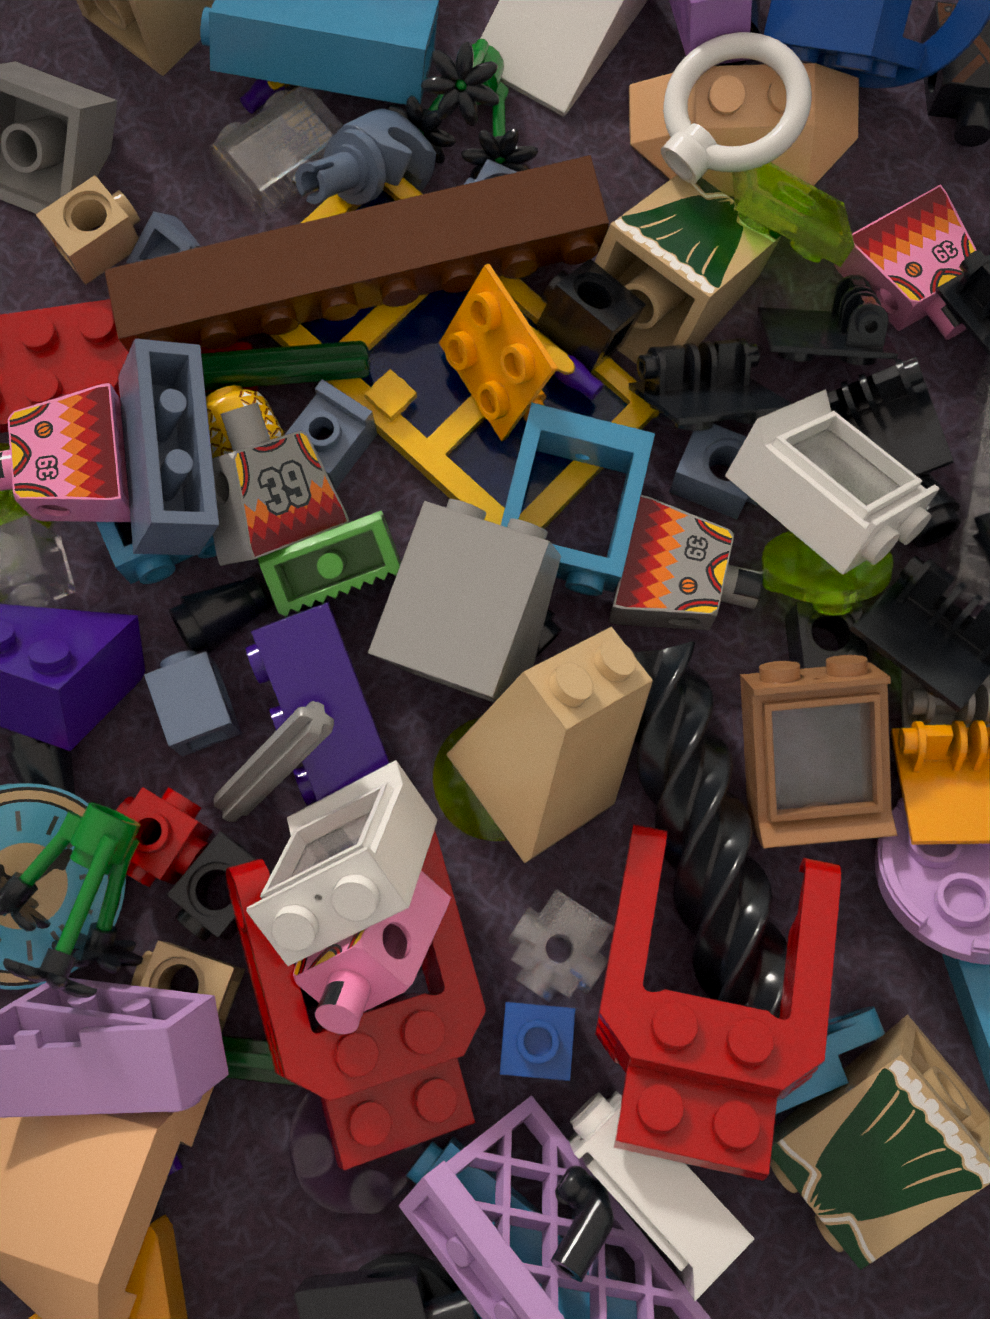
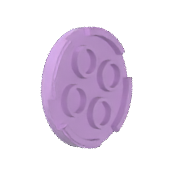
M902 797L898 800L897 806L892 811L898 836L878 838L875 850V874L883 899L903 927L927 946L955 959L990 965V844L912 845Z

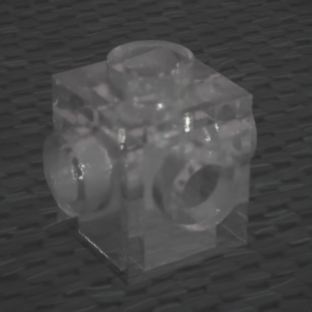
M556 889L541 913L528 907L507 940L518 948L511 959L513 963L522 968L515 980L548 1002H550L555 992H558L565 998H570L576 987L588 994L608 962V959L598 952L614 927ZM559 938L567 943L569 956L565 962L557 963L548 957L546 953L547 941Z

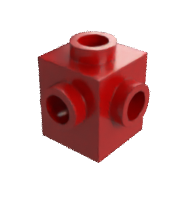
M144 787L141 788L135 798L133 796L126 798L116 811L141 824L135 837L140 842L129 862L127 875L147 887H151L156 878L175 885L209 845L206 841L213 830L195 820L202 807L169 787L161 798ZM159 823L162 830L160 838L154 844L145 845V842Z

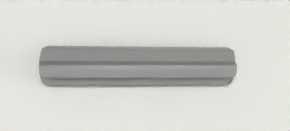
M311 701L306 707H298L215 794L214 807L222 810V819L228 822H236L242 815L247 816L332 732L334 719L325 714L323 704Z

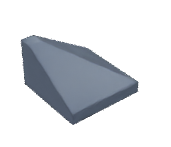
M153 211L126 262L131 264L201 246L178 218Z

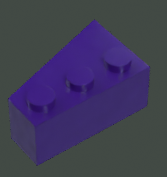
M329 601L254 629L251 633L256 644L245 647L258 683L262 684L270 681L278 699L279 705L269 709L276 730L298 707H306L311 701L323 704L325 714L334 719L332 732L302 761L303 766L293 770L299 790L307 806L390 763L354 671L349 653L346 650L334 619L335 616Z
M0 604V727L71 751L141 681L144 675L145 663L138 615Z

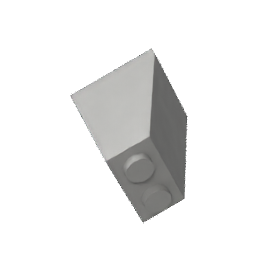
M449 499L446 508L424 501L368 654L406 672L495 703L522 672L534 665L561 555L552 543L546 540L548 532L532 523L511 518L508 526L505 527L484 520L486 516L484 510L460 500Z

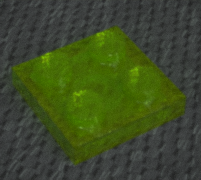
M772 162L752 170L732 172L735 210L739 211L738 217L744 224L762 234H769L773 230L791 240L790 245L797 253L810 261L819 263L825 258L839 267L842 266L855 247L843 202Z

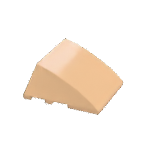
M214 1087L203 1094L202 1099L195 1106L179 1112L0 1118V1281L40 1318H129L137 1295L126 1292V1286L179 1144L192 1147Z

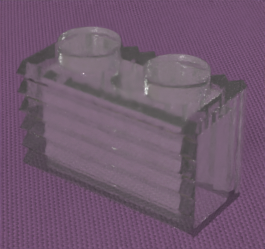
M297 86L289 92L281 90L274 93L266 101L263 110L244 123L233 122L225 126L218 134L216 141L209 148L218 174L255 218L260 221L299 194L295 180L298 167L307 162L323 159L326 144L333 135L337 134L343 125L341 122H338L334 114H331L328 107L324 106L321 99L317 98L313 90Z

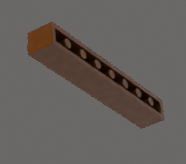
M591 155L109 268L105 269L104 272L117 336L128 353L134 339L196 344L208 349H223L234 345L242 337L259 333L282 335L295 330L301 323L323 318L328 321L345 320L354 316L360 309L382 304L389 307L404 306L415 301L419 295L444 290L449 293L463 292L471 289L486 264L491 265L498 277L504 276L509 279H517L532 274L538 267L564 262L569 265L584 263L598 254L609 228V220Z

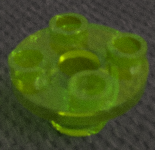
M787 531L773 538L763 550L761 567L762 585L769 591L813 603L814 609L822 614L843 615L852 610L853 603L874 597L889 585L893 572V556L889 551L875 565L866 560L842 575L795 534Z

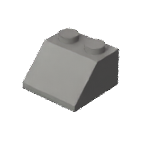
M16 61L0 64V200L37 214L94 175L97 177L111 152L117 100Z

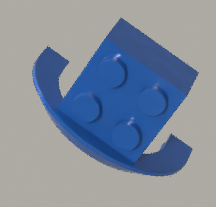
M771 0L764 35L777 39L787 45L799 57L801 62L817 63L859 78V87L873 89L894 88L929 77L958 58L974 42L990 19V0H959L943 26L923 44L903 37L912 0Z

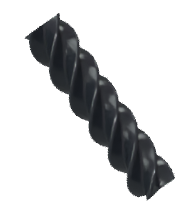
M688 642L662 650L633 653L653 680L635 736V741L639 744L637 749V771L646 795L657 806L655 828L667 831L664 858L676 870L673 889L676 910L682 922L696 936L692 955L695 977L701 988L713 1000L766 1010L779 1018L788 944L778 928L768 920L772 904V891L769 879L756 860L748 855L753 832L751 818L746 807L735 795L727 790L733 770L732 755L727 744L707 727L714 706L713 692L708 682L688 666L693 655L695 642Z

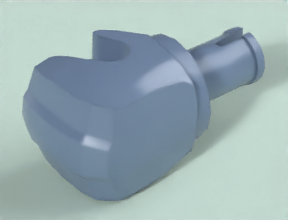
M378 109L344 124L326 144L323 159L300 165L295 175L296 186L301 196L319 190L308 195L306 201L311 204H318L325 201L326 198L337 194L349 204L361 205L376 199L383 191L385 183L398 186L403 177L421 192L428 184L434 172L436 152L420 130L407 118L395 111Z

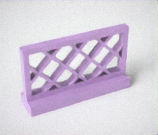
M532 1095L450 1160L441 1162L427 1173L399 1204L400 1209L482 1319H565L558 1310V1287L589 1292L590 1319H607L606 1296L636 1301L637 1319H654V1305L672 1308L679 1319H711L697 1300L694 1302L685 1285L609 1191L608 1194L614 1216L613 1228L591 1265L589 1275H586L582 1282H578L561 1272L551 1262V1258L558 1248V1235L565 1236L572 1224L571 1219L558 1217V1200L555 1195V1188L570 1166H581L591 1177L594 1175L586 1167L582 1157L578 1159L574 1154L570 1142ZM523 1122L542 1145V1164L511 1158L512 1131ZM497 1144V1154L486 1153ZM467 1167L496 1172L495 1204L475 1201L457 1178V1175ZM511 1175L542 1181V1214L510 1208ZM510 1225L542 1231V1266L522 1263L510 1247ZM605 1244L623 1247L635 1262V1284L606 1278Z

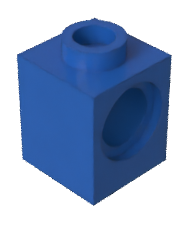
M505 1002L500 1075L570 1081L575 1008Z

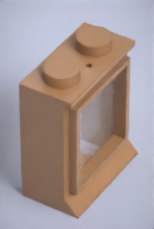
M859 655L829 657L826 659L825 667L800 669V664L797 662L774 661L761 664L759 666V673L740 674L747 811L751 818L752 831L762 847L774 848L898 836L891 810L888 684H891L890 676L871 662L867 663L866 657Z

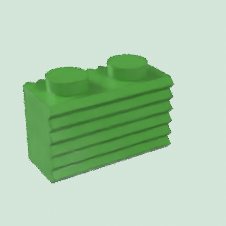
M382 510L258 558L277 611L286 617L293 610L300 612L305 605L312 608L317 601L324 603L329 596L336 599L341 591L348 594L352 587L361 589L364 582L372 585L376 577L385 580L388 572L397 576L401 565V559Z

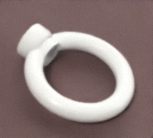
M752 32L721 35L704 42L692 50L676 67L665 92L663 106L664 121L671 138L661 148V155L667 165L680 178L688 183L695 184L708 169L720 172L752 170L770 163L787 151L802 132L808 119L812 102L810 80L799 57L779 40ZM738 58L760 61L776 71L785 85L786 107L784 114L772 131L753 143L742 146L718 145L711 134L702 126L695 123L691 124L688 115V98L692 87L704 72L723 61Z

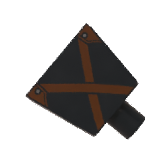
M936 1L921 35L920 43H925L943 26L957 3ZM990 19L974 42L958 58L935 74L924 78L927 115L956 119L954 139L958 144L968 147L982 145L990 139Z

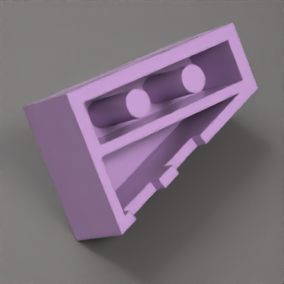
M68 978L98 990L95 995L89 998H78L66 994L61 989H52L47 983H44L0 1009V1118L179 1112L195 1106L200 1102L203 1094L229 1075L215 995Z

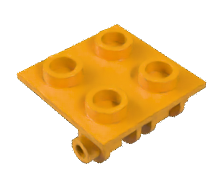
M486 264L439 344L445 352L449 364L457 371L477 402L479 411L488 419L500 440L503 441L507 439L522 416L527 422L531 402L544 405L543 402L546 399V395L542 389L558 367L491 265Z
M955 720L951 725H924L922 721H913L911 728H892L890 733L911 844H990V727H986L983 720H974L970 727H966L962 720Z

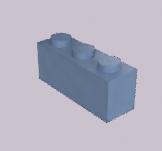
M134 339L118 376L133 554L199 555L219 526L200 345Z

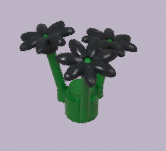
M478 39L472 45L468 41L464 42L457 53L456 63L441 50H434L432 52V60L441 75L429 77L421 83V88L425 92L439 94L429 109L422 110L420 103L414 96H410L407 99L406 111L395 105H389L387 108L388 110L398 112L415 125L435 150V162L443 164L445 155L441 147H452L456 143V139L451 134L438 129L443 119L450 116L459 105L460 112L466 123L474 126L478 120L477 105L492 106L493 135L488 131L481 130L478 138L483 149H465L461 153L464 161L477 165L470 173V177L473 179L478 177L487 159L520 172L530 169L525 162L532 160L538 154V148L535 146L516 147L519 139L517 129H511L506 133L505 101L508 95V88L500 82L504 71V60L500 53L493 46H490L485 39Z
M89 802L83 816L68 811L58 833L23 874L15 872L10 879L6 876L0 877V915L6 916L10 913L16 924L28 932L36 928H48L51 925L42 914L35 910L39 903L32 896L38 890L35 883L69 843L74 846L70 859L89 869L59 940L52 942V949L48 948L40 969L5 958L3 965L6 970L14 976L34 983L46 981L52 989H61L66 994L78 998H89L95 995L98 989L68 979L73 965L75 967H87L96 960L103 970L114 974L119 971L121 965L138 966L142 964L143 957L133 953L136 942L115 940L117 928L113 926L129 862L140 842L135 837L141 824L116 810ZM104 874H110L98 921L90 924L88 935L80 933Z

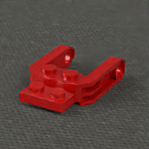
M633 824L595 1035L612 1060L620 1064L626 1073L613 1148L764 1181L768 1177L770 1170L777 1101L784 1099L808 1082L818 1070V1067L825 1061L841 888V867L838 864L803 858L801 861L799 872L804 873L798 913L789 929L779 1018L766 1010L666 989L659 992H649L644 989L643 980L667 831Z
M435 830L421 870L443 889L451 899L422 962V969L429 992L427 994L410 993L364 1011L357 1030L350 1034L333 1033L321 1025L314 1030L311 1029L301 988L296 984L293 977L295 965L287 966L246 911L248 906L262 900L260 895L270 877L264 860L257 859L226 868L230 900L275 1073L320 1097L337 1164L342 1170L350 1169L475 1123L458 1058L465 1055L486 1012V1008Z

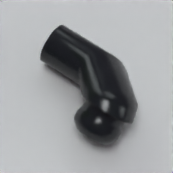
M575 1165L570 1166L555 1188L557 1200L572 1208L570 1212L572 1224L552 1256L551 1262L570 1278L582 1282L613 1228L614 1216L608 1190L595 1176L591 1177L585 1169Z

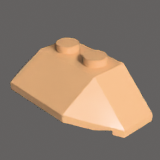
M803 63L811 84L812 102L806 124L792 146L778 158L761 167L742 172H720L708 169L702 178L728 197L806 195L858 139L859 78L817 63ZM766 64L713 66L699 77L692 87L688 98V115L691 124L695 123L702 126L711 134L718 145L742 146L763 138L779 123L786 107L785 85L776 71ZM673 73L633 83L629 86L630 146L669 180L677 174L663 159L661 148L671 138L664 121L663 106L666 88Z

